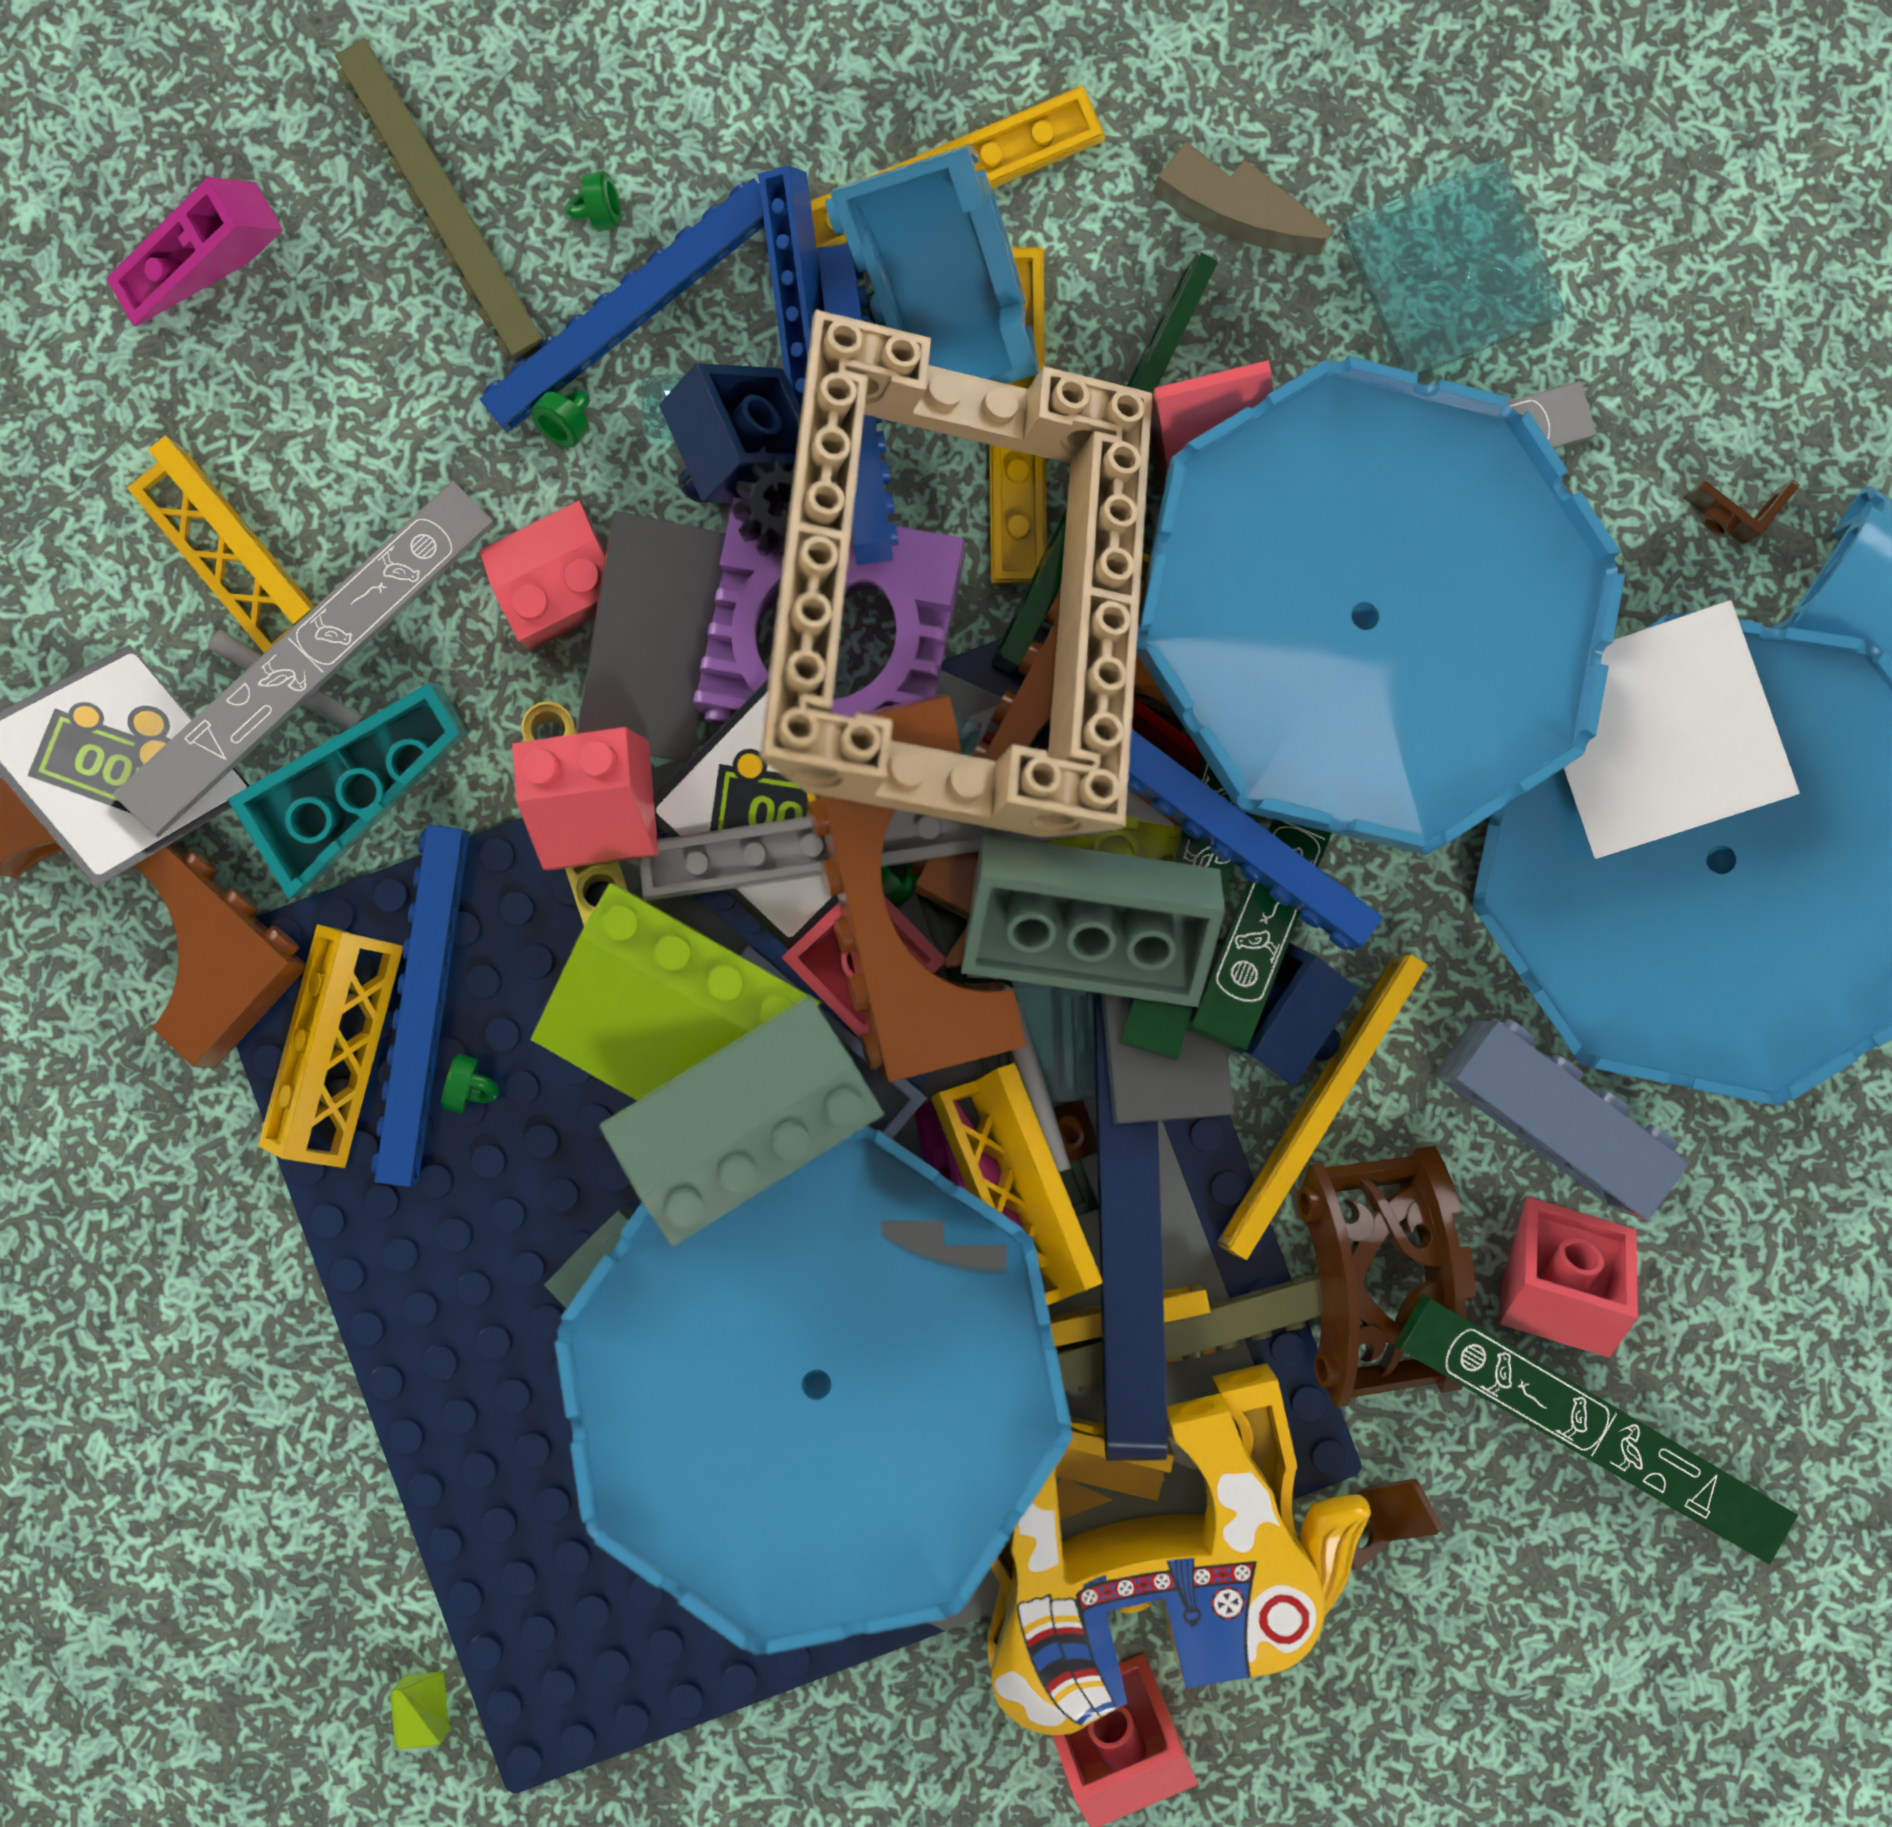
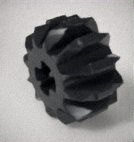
M778 455L774 461L775 471L768 474L762 465L754 464L752 471L757 481L756 484L748 481H738L736 489L744 500L732 506V513L736 520L743 522L739 528L743 541L757 540L756 549L764 557L769 555L778 545L781 557L784 560L789 515L783 509V517H776L772 508L778 503L784 508V501H791L795 466L789 472L785 458Z

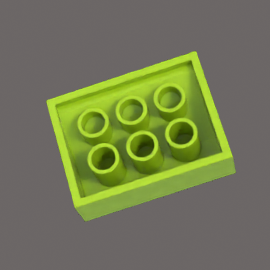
M610 883L581 932L530 1040L638 1101L810 994L644 901L626 889ZM811 996L820 1010L824 1002Z

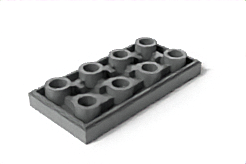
M619 511L613 512L575 734L627 727L649 740L650 756L686 763L692 758L699 711L694 706L693 699L695 691H698L702 673L700 670L702 657H705L709 639L707 632L709 623H712L716 606L714 602L716 590L720 587L723 573L720 560L726 533Z
M1217 944L1214 948L1204 988L1218 956ZM1101 993L1113 1125L1220 1117L1234 1114L1228 1051L1226 1047L1188 1031V1028L1179 1059L1176 1061L1121 1044L1119 1040L1132 998ZM1193 1007L1189 1025L1197 1007Z

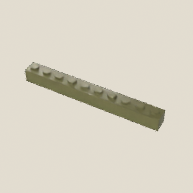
M363 38L334 55L341 66L336 73L347 91L354 88L359 98L354 100L356 107L364 120L371 117L376 125V128L371 130L382 150L389 147L394 157L388 160L400 180L406 177L412 186L406 190L417 209L424 207L429 217L424 220L425 224L435 239L441 236L447 247L441 251L452 269L459 266L465 277L459 280L470 299L477 296L482 307L477 309L481 319L488 329L494 326L500 337L495 339V342L505 359L512 356L517 363L521 359L528 358L539 351L538 347L544 341L366 39Z
M1319 1272L1209 1304L1211 1313L1164 1323L1165 1366H1169V1360L1182 1357L1183 1361L1197 1359L1204 1355L1203 1350L1216 1347L1217 1351L1238 1346L1237 1340L1251 1337L1252 1341L1272 1336L1271 1330L1285 1327L1287 1331L1305 1327L1307 1325L1306 1320L1319 1317L1322 1321ZM1102 1337L1084 1340L1056 1349L1064 1391L1078 1387L1079 1391H1087L1100 1386L1099 1381L1103 1380Z

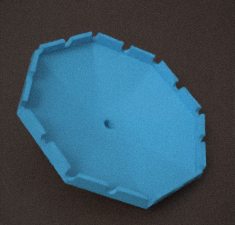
M1348 356L1344 361L1328 362L1327 358L1268 394L1262 402L1252 409L1249 406L1188 442L1180 452L1170 459L1139 607L1136 653L1231 801L1242 812L1427 855L1451 842L1506 806L1507 802L1526 793L1584 755L1589 740L1596 737L1609 665L1601 664V659L1606 647L1612 644L1614 640L1625 573H1617L1618 567L1615 563V556L1621 553V551L1583 493L1580 491L1574 495L1565 488L1562 477L1568 470L1529 410L1524 414H1519L1514 408L1507 405L1511 397L1442 379L1435 385H1423L1417 382L1419 373L1353 356Z
M1687 611L1686 613L1682 614L1672 613L1667 617H1662L1661 619H1659L1647 628L1680 618L1682 616L1694 612ZM1738 619L1800 794L1595 859L1565 770L1562 768L1526 793L1507 802L1506 806L1490 815L1472 908L1580 1065L1780 1106L1789 1100L1793 1101L1858 1061L1857 1058L1869 1050L1880 1047L1892 1040V659L1886 651H1879L1874 644L1864 642L1865 639L1793 627L1773 629L1762 626L1763 623Z
M869 1126L860 1129L673 1247L642 1202L620 1232L621 1239L609 1255H604L561 1316L562 1323L557 1329L558 1341H555L566 1418L570 1419L573 1431V1443H570L581 1519L587 1526L588 1534L596 1540L594 1543L655 1587H660L671 1593L679 1600L678 1603L742 1650L745 1648L754 1654H770L840 1640L847 1636L861 1633L870 1634L946 1619L948 1616L959 1614L1073 1439L1033 1237L1012 1220L963 1187L953 1184L943 1177L938 1170L879 1130L876 1131ZM944 1220L945 1245H1006L1007 1272L1006 1274H986L962 1271L920 1259L885 1240L881 1234V1221Z

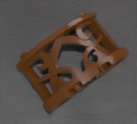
M1436 1146L1415 1148L1413 1155L1409 1157L1324 1167L1323 1163L1310 1164L1303 1185L1298 1189L1296 1200L1299 1215L1307 1223L1311 1235L1321 1285V1335L1318 1352L1314 1358V1372L1319 1385L1327 1389L1336 1408L1348 1406L1352 1397L1437 1384L1441 1393L1462 1390V1385L1412 1356L1401 1358L1404 1352L1393 1345L1422 1294L1465 1319L1466 1299L1476 1297L1471 1246L1460 1248L1452 1215L1462 1213V1208L1447 1167ZM1401 1183V1189L1390 1195L1387 1199L1377 1188L1378 1186ZM1361 1189L1374 1212L1371 1214L1359 1202L1343 1200L1351 1210V1218L1345 1222L1335 1192ZM1415 1226L1420 1240V1245L1417 1247L1412 1245L1404 1233H1413ZM1386 1237H1388L1391 1244L1402 1256L1414 1263L1424 1265L1425 1282L1416 1286L1406 1296L1398 1310L1395 1321L1378 1307L1362 1285L1373 1257ZM1365 1344L1366 1350L1360 1359L1365 1362L1374 1361L1382 1354L1385 1347L1386 1350L1381 1361L1358 1365L1359 1346Z

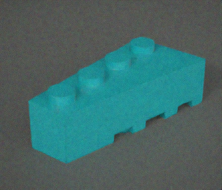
M427 683L227 800L287 898L291 899L303 895L470 732L442 685L439 683Z

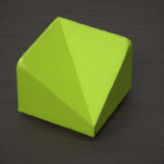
M444 1672L404 1675L390 1693L394 1743L397 1746V1750L441 1744L451 1729L448 1722Z

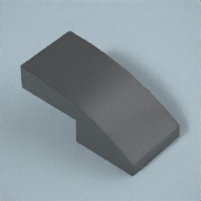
M944 1220L881 1221V1234L885 1240L920 1259L962 1271L986 1274H1006L1007 1272L1006 1245H945Z

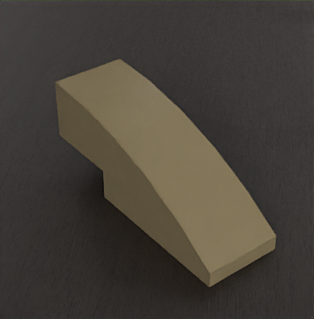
M1187 141L1158 175L1153 192L1155 196L1182 215L1217 233L1250 245L1281 252L1318 256L1326 247L1334 231L1246 159L1232 176H1229Z

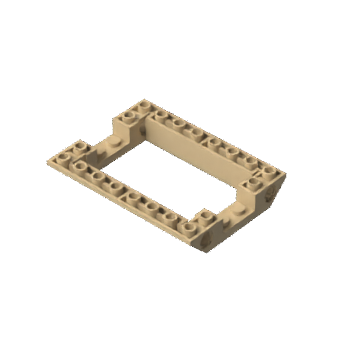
M815 310L810 336L759 759L807 793L1037 837L1121 829L1125 826L1153 393L1046 366L1042 367L1028 389L928 365L931 338ZM864 415L875 416L884 420L1070 463L1048 751L1012 744L996 762L891 741L893 720L860 713H855L853 718L828 713L832 707Z

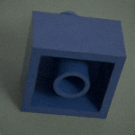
M695 363L659 404L687 467L679 475L678 483L685 484L691 478L681 490L693 501L702 503H733L734 497L743 499L736 489L738 481H748L756 484L757 481L752 471L754 464L762 465L768 474L775 471L774 461L778 455L785 458L789 472L795 466L802 409L783 368Z
M1289 942L1247 1050L1243 1054L1236 1051L1233 1052L1295 1087L1313 1058L1318 1061H1326L1338 1051L1341 1045V1035L1333 1028L1359 988L1318 956Z

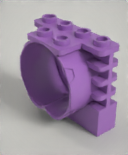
M734 497L732 506L744 499ZM775 505L772 509L776 517H783L782 510H786L789 515L790 507L785 506L782 508L780 505ZM732 508L720 560L723 573L720 587L716 590L714 602L716 606L712 623H709L707 632L709 639L705 657H702L700 670L702 673L698 691H695L693 699L696 709L705 714L704 720L721 727L770 676L758 652L756 631L767 610L779 598L783 559L778 545L769 555L764 557L756 549L757 540L743 541L739 533V528L743 522L735 519ZM897 526L899 545L892 546L893 561L857 565L851 529L844 592L847 595H851L857 591L867 589L882 591L888 598L894 611L896 639L891 657L880 675L857 693L839 699H832L830 711L833 714L849 716L855 713H862L936 695L941 677L944 652H946L948 642L947 636L950 621H953L966 555L964 538Z

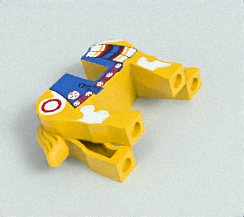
M1268 1363L1212 1376L1215 1395L1167 1406V1424L1175 1442L1191 1457L1203 1474L1207 1493V1508L1204 1515L1171 1514L1135 1518L1101 1526L1061 1541L1054 1468L990 1567L1000 1583L987 1634V1653L991 1667L992 1689L1001 1709L1019 1725L1046 1735L1070 1734L1077 1732L1127 1703L1106 1612L1114 1610L1122 1613L1139 1612L1148 1608L1152 1601L1160 1600L1169 1640L1186 1689L1278 1673L1297 1664L1313 1648L1320 1635L1324 1616L1334 1606L1346 1586L1356 1547L1369 1520L1371 1510L1367 1499L1356 1494L1342 1495L1314 1502L1311 1504L1302 1524L1299 1540L1295 1531L1292 1514V1493L1297 1463L1279 1382Z

